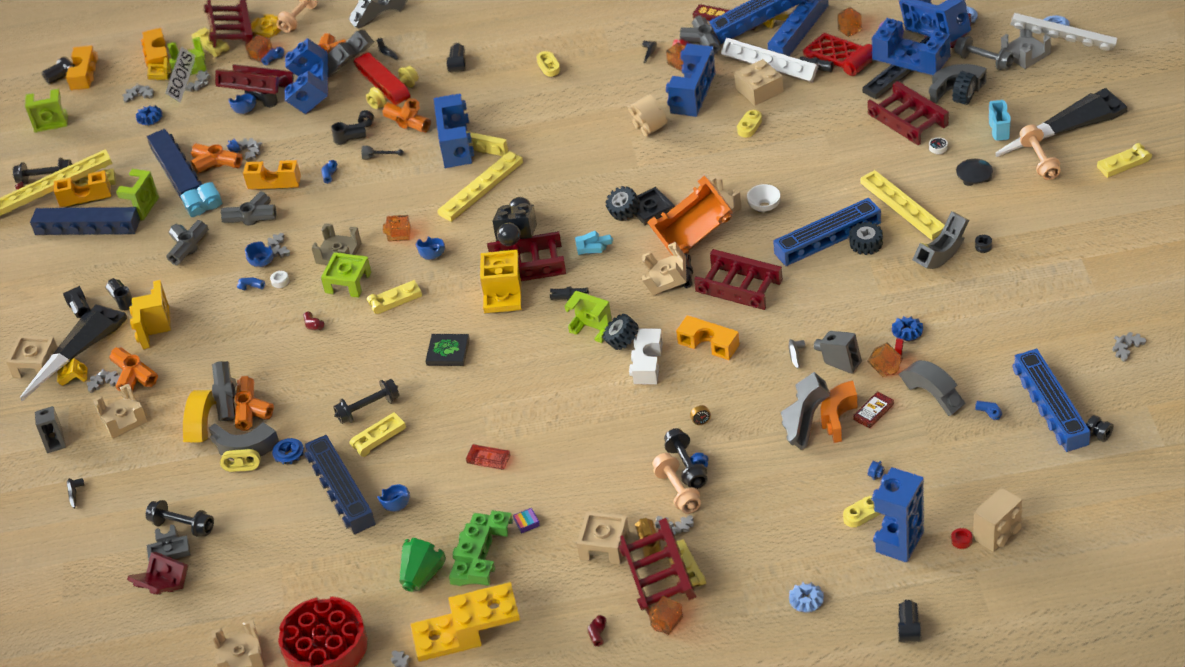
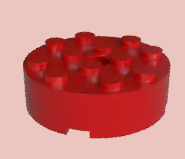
M330 596V599L319 600L316 597L306 600L294 607L284 617L279 627L278 643L287 667H355L361 661L367 649V633L359 610L349 601L339 597Z

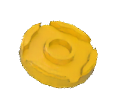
M266 14L263 15V18H255L251 22L253 36L266 39L281 32V29L277 26L278 16Z

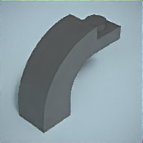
M956 64L937 71L932 76V84L929 88L930 101L937 103L947 91L954 89V83L961 71L977 75L975 91L978 92L986 83L987 68L973 64Z
M951 211L940 235L929 244L920 243L912 260L927 269H936L945 264L962 245L965 239L962 235L970 220Z
M916 361L899 373V376L909 390L921 387L929 391L948 416L966 404L956 391L955 387L958 385L951 376L939 366L929 361Z
M264 422L251 432L242 435L230 434L215 423L209 427L210 439L217 446L220 455L230 450L252 449L257 451L261 457L272 451L279 442L276 431Z

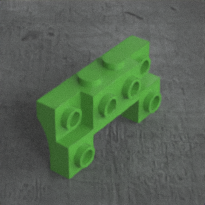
M494 510L491 511L490 515L473 513L470 523H466L464 530L459 534L458 546L453 550L452 556L455 562L449 575L451 585H490L489 575L495 571L494 561L485 559L493 541L492 535L508 536V524H513L512 513Z

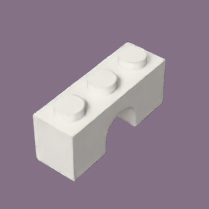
M638 329V334L634 339L635 350H632L631 353L633 364L629 366V375L633 376L634 384H657L659 374L658 358L652 356H661L663 346L661 329Z

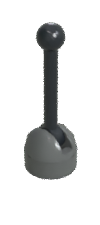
M362 146V159H371L374 154H398L402 156L404 151L402 149L397 151H374L371 146Z

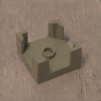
M324 223L322 227L324 241L321 247L315 242L312 246L315 263L328 265L334 252L356 255L362 244L358 227L349 228L351 237L335 235L333 225Z

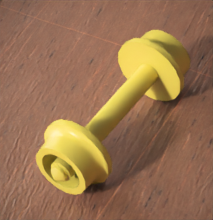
M411 66L401 67L398 70L399 80L410 88L419 79L418 73ZM376 87L371 88L370 93L366 95L368 103L374 109L384 107L387 103L384 94Z

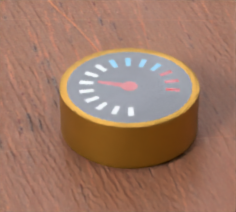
M699 405L691 411L690 418L695 425H703L710 420L711 413L706 406Z

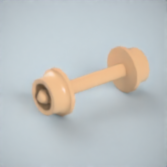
M299 0L300 4L291 13L281 12L277 20L279 29L283 32L295 30L298 26L295 17L305 7L309 9L315 8L318 0Z
M1036 125L1025 126L1020 131V142L1024 147L1033 146L1041 161L1036 168L1038 175L1042 176L1045 180L1056 178L1061 172L1060 162L1055 157L1047 158L1039 144L1044 137L1043 131L1037 128Z
M669 453L658 455L653 461L654 474L661 479H670L678 492L674 499L675 507L682 510L685 514L695 512L701 505L699 491L696 488H684L675 474L679 468V461L676 457H672Z

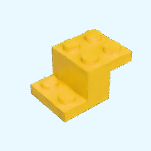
M518 250L481 253L480 281L483 291L484 314L522 310Z
M161 280L153 281L154 289H151V294L132 298V306H129L131 317H133V319H130L131 328L136 330V342H140L142 349L150 348L149 335L171 331L170 306Z

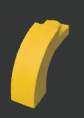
M193 390L189 394L183 416V442H204L208 439V415L210 408L216 404L212 390Z

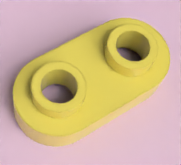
M543 51L537 55V63L546 76L554 77L560 72L559 63L551 52Z
M749 110L744 114L737 125L739 136L747 138L754 135L762 123L761 112Z
M252 449L230 450L223 453L220 465L228 472L255 470L259 466L261 457L257 451Z
M868 496L847 507L843 512V519L847 526L859 527L877 517L880 513L874 511L872 496Z

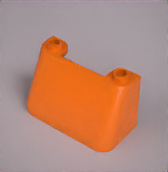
M705 175L698 180L699 188L694 187V192L667 214L663 212L661 214L662 217L659 219L653 217L647 222L672 256L673 254L668 248L669 244L676 242L682 252L688 254L689 249L720 224L726 223L732 218L733 210L713 182Z

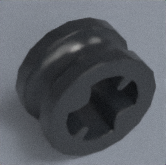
M368 110L361 111L358 117V123L364 122L365 127H370L374 120V114Z
M988 235L977 236L975 238V249L980 253L989 252L992 249V238Z

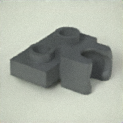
M170 525V530L166 534H162L160 529L156 528L155 538L157 543L147 545L148 561L152 552H158L172 559L190 556L187 535L179 537L175 525Z

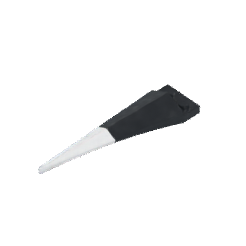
M1104 88L1094 94H1088L1043 122L1037 128L1043 131L1044 139L1072 129L1113 120L1128 112L1127 106L1107 88ZM1020 138L997 151L996 157L1023 147Z
M97 304L88 313H84L20 396L21 401L25 400L49 377L77 355L116 331L127 319L126 313Z

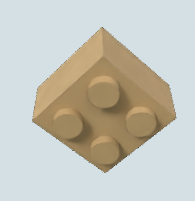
M764 59L734 72L736 89L754 106L783 93L782 75Z
M1001 487L974 511L973 539L992 552H995L999 547H1003L1007 540L1013 534H1017L1022 527V500Z

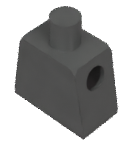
M829 331L822 340L816 339L814 342V350L822 352L823 360L827 365L853 374L862 362L855 333Z
M51 406L36 411L35 423L46 452L50 453L66 448L62 427L55 408ZM52 432H54V433H55V437H54V438H50V437H49V434L52 433Z

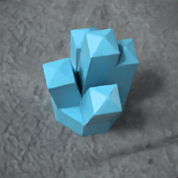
M596 231L575 237L578 255L602 253L603 250H606L607 245L613 242L611 235L599 237V233Z

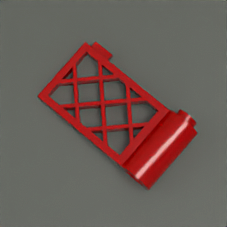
M827 33L821 34L803 49L805 57H818L820 60L833 61L835 66L843 68L844 72L850 76H855L873 61L871 44L861 46ZM845 51V53L835 54L836 52Z

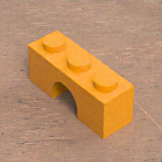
M162 28L142 32L143 39H141L146 66L148 67V64H164V57H168Z
M92 45L73 47L71 59L76 67H68L66 76L70 90L89 89L91 82H93V72L96 70L95 63L98 61V54L94 52Z
M297 160L280 161L278 171L275 172L267 170L263 161L246 162L243 172L247 189L299 187L301 179Z
M104 170L88 174V184L85 186L75 185L71 178L54 181V193L61 208L111 197V186Z
M688 315L676 330L678 344L695 349L699 343L709 341L711 342L712 355L726 360L731 359L740 345L739 331Z

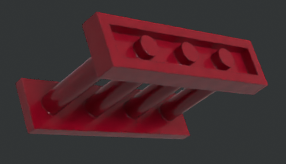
M207 0V4H204V14H207L210 29L209 42H212L213 48H216V40H241L245 43V48H252L253 33L246 0H239V4H236V6L211 5V0ZM213 12H236L238 15H213ZM214 21H238L239 24H215ZM232 30H240V32H241V33H216V31H232Z
M233 64L232 71L215 70V87L277 94L279 93V87H287L289 84L294 83V73L287 70Z
M899 81L893 84V95L881 103L877 104L871 99L868 100V115L918 146L921 144V133L932 125L937 124L943 129L949 125V112ZM895 101L903 103L892 112L885 109ZM909 108L916 111L904 120L898 117V115ZM921 116L929 119L917 128L911 125L912 122Z
M559 231L520 239L513 246H505L499 241L487 243L488 252L518 250L521 282L566 274L564 256L558 257L557 248L562 247ZM549 249L551 258L540 260L539 251ZM531 252L532 261L522 263L520 254Z
M712 249L710 252L711 269L706 277L695 276L694 278L695 292L762 310L766 309L765 292L771 283L780 285L783 281L781 266ZM719 269L728 271L722 283L713 281ZM736 274L746 276L740 287L730 285ZM753 278L763 281L757 292L747 290Z
M667 518L659 520L661 529H658L657 533L628 544L623 535L619 537L622 545H619L620 552L623 558H627L640 596L637 602L641 611L645 610L649 617L653 615L650 605L676 594H685L688 600L697 598L675 535ZM660 540L662 542L666 541L667 546L664 547V550L634 561L631 552ZM667 557L668 559L672 558L674 564H671V567L640 579L638 569ZM673 575L679 577L680 582H677V585L651 596H646L644 587Z

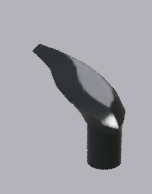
M383 38L376 40L378 50L382 54L391 56L396 60L399 59L397 54L384 44Z
M643 41L642 46L647 48L644 63L654 52L657 46L656 41Z
M69 478L67 480L69 501L74 509L76 508V488L84 486L83 478L76 480Z

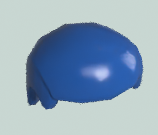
M252 94L236 95L235 100L229 98V104L234 112L246 114L255 107L256 99Z
M428 237L425 242H422L421 239H418L416 242L419 255L426 260L438 258L444 253L446 248L444 241L440 238Z
M262 241L253 242L245 248L246 259L254 267H265L274 258L271 246L266 247Z
M396 484L383 489L382 496L377 498L385 510L397 512L408 504L410 491L406 486Z

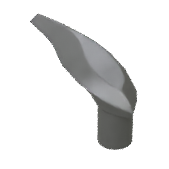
M790 339L789 354L792 362L798 369V349L805 348V341Z

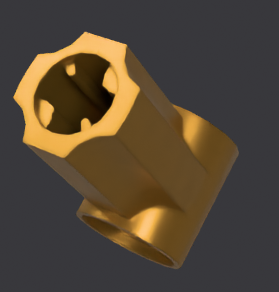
M642 518L635 524L639 540L657 533L652 519ZM660 541L642 547L643 556L647 557L662 551Z

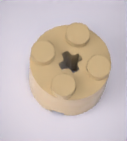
M650 94L628 106L629 112L634 117L632 119L636 128L640 127L644 136L650 135L667 123L663 109L660 110L658 108V101Z

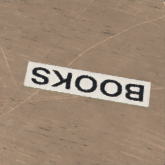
M183 47L180 49L165 92L180 103L195 61V55Z

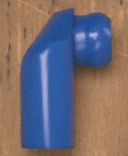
M282 47L271 49L261 60L262 63L268 65L272 60L282 58L284 56V49Z
M330 160L322 167L321 172L325 183L332 181L331 175L337 170L338 163L335 160Z
M254 277L240 278L237 281L239 282L237 288L244 291L247 289V285L258 289L265 287V281Z
M976 401L975 410L985 411L993 420L1001 418L1002 411L996 403Z

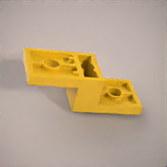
M509 582L448 597L451 614L410 624L417 658L421 662L481 647L479 630L519 621L520 617L512 585ZM493 604L500 605L498 608L495 609L489 608ZM434 635H440V636H441V637H440L439 639H437V640H431V639H430V638H431L432 636H434Z

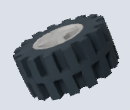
M961 71L958 74L952 91V100L954 102L965 105L970 103L976 89L977 75Z
M621 186L620 189L617 187L615 191L612 190L610 192L611 195L607 196L608 200L605 201L606 208L616 220H628V217L632 218L633 214H637V209H640L639 197L628 186L626 188Z
M871 222L857 223L856 227L853 226L852 230L849 231L850 248L855 253L858 251L860 255L862 253L864 255L868 253L872 255L874 251L877 253L883 245V231L881 227L877 226L876 223L871 224Z
M619 314L617 318L614 317L613 321L608 323V327L605 328L606 331L603 332V339L615 350H622V348L627 347V344L630 345L632 343V339H635V335L638 334V324L627 314Z

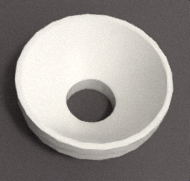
M757 185L748 191V204L759 212L770 211L779 204L780 191L772 185ZM761 203H768V204H769V205H766V206H760Z

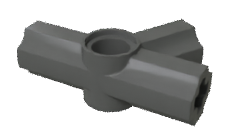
M701 16L695 17L692 21L693 28L681 27L680 40L713 46L714 55L720 50V44L713 33L712 26L708 24L705 18Z
M260 191L250 202H245L240 207L221 208L222 223L243 222L248 226L262 220H276V206L274 204L268 205L271 202L270 197L265 192Z
M197 220L188 231L183 225L177 223L172 225L169 235L177 244L166 255L167 260L173 265L178 266L187 255L195 253L198 249L197 243L209 230L208 225L201 220Z
M228 361L215 362L212 364L214 379L212 392L217 405L218 420L232 421L235 419L234 397L236 395V379L231 377Z

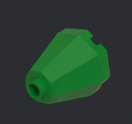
M411 538V541L405 539L402 546L399 578L400 584L403 585L402 588L409 592L421 590L443 567L446 561L444 551L439 549L437 552L434 550L435 545L418 538Z

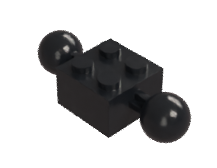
M516 197L511 200L509 205H503L498 208L492 221L496 241L505 246H513L520 239L532 238L537 226L534 204L531 205L529 200L524 197Z

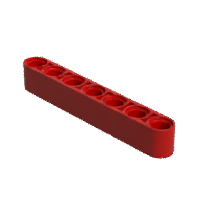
M369 52L353 59L357 70L395 106L411 98L407 87Z

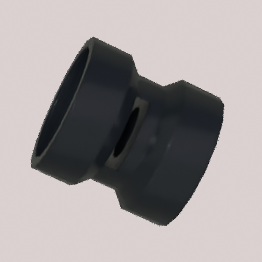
M1092 415L1086 424L1090 430V435L1097 436V439L1102 442H1106L1114 429V424L1102 421L1097 415Z

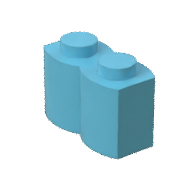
M1004 100L990 101L989 125L992 128V136L996 141L1009 139L1011 117L1007 112V103Z
M213 182L205 183L197 189L186 191L180 196L190 217H196L203 214L206 210H213L223 204Z

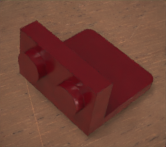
M152 552L147 572L128 575L127 581L132 582L135 587L149 589V592L155 595H161L163 592H174V590L183 589L189 565L158 552Z

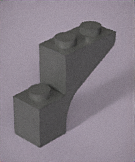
M359 0L349 20L355 28H362L384 11L398 10L401 12L408 0Z
M364 29L357 30L346 42L338 43L328 53V77L332 76L355 56L364 53L375 42Z
M815 372L795 384L798 401L781 411L782 425L788 434L786 438L792 446L795 445L800 450H803L808 445L815 410L823 400L830 396L826 381Z

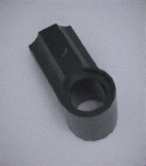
M454 43L450 47V55L447 57L448 72L465 71V46L460 43Z
M61 57L55 65L42 71V76L49 85L67 76L68 67L76 66L67 57Z
M245 90V94H252L256 100L263 102L265 107H274L278 103L276 94Z
M337 122L331 126L333 141L337 145L346 144L351 139L367 137L364 122L349 125Z
M112 278L108 280L105 286L106 290L116 301L119 309L123 311L129 310V306L132 305V296L129 288L124 286L119 279Z
M80 286L63 293L68 307L72 308L76 318H81L84 313L90 311Z
M904 600L902 603H899L898 609L899 642H921L918 603L912 600Z

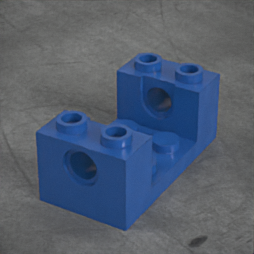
M899 0L905 30L930 36L934 30L951 34V42L971 31L965 0H946L939 5L932 4L931 0Z
M886 18L872 37L873 60L929 75H934L937 71L941 70L951 56V34L934 30L926 44L903 38V22L895 19Z
M307 38L285 56V68L298 76L295 83L289 84L285 88V101L304 114L328 96V52Z
M686 44L685 49L681 51L680 59L684 62L682 66L684 77L672 76L670 82L667 83L666 93L669 96L667 105L670 106V114L697 117L716 74L713 46Z
M461 93L433 98L444 168L472 164L471 157L474 156L473 146H469V143H472L471 135L466 132V124L470 123L468 113H464V110H467L466 101L462 100Z
M891 467L889 472L883 475L879 489H875L872 495L874 511L885 515L882 521V529L875 532L873 542L875 543V552L907 563L924 533V477Z

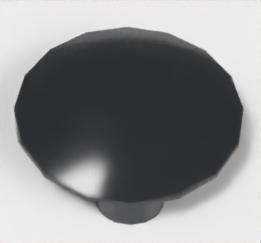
M973 158L962 161L957 166L956 173L963 180L964 185L972 186L974 183L989 182L992 179L993 169L987 161Z

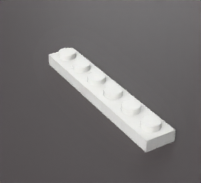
M1014 13L1010 24L1017 29L1023 30L1025 28L1036 34L1045 33L1052 38L1061 37L1069 42H1081L1085 46L1094 45L1106 51L1113 50L1117 41L1115 37Z
M726 38L721 52L724 56L750 64L764 59L777 72L813 82L818 69L816 64Z

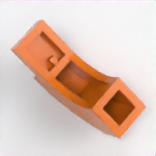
M853 380L834 387L829 391L830 396L823 400L821 404L822 429H827L828 435H832L834 443L842 442L839 417L848 410L858 408L857 393Z

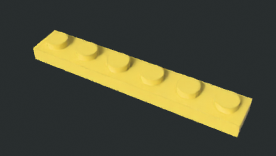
M509 151L439 208V216L450 222L455 220L523 163V158Z
M876 170L861 177V184L928 238L933 240L940 235L945 225Z

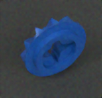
M149 105L139 109L135 115L136 121L139 124L151 125L158 122L163 114L161 108H158L157 105L153 107Z
M903 316L902 319L896 318V322L892 323V333L896 338L903 339L904 341L915 340L923 333V323H920L919 318L913 319L912 316L909 318Z
M287 438L279 441L274 446L272 455L276 462H281L283 465L287 462L292 464L293 460L299 461V456L303 455L304 447L301 441Z

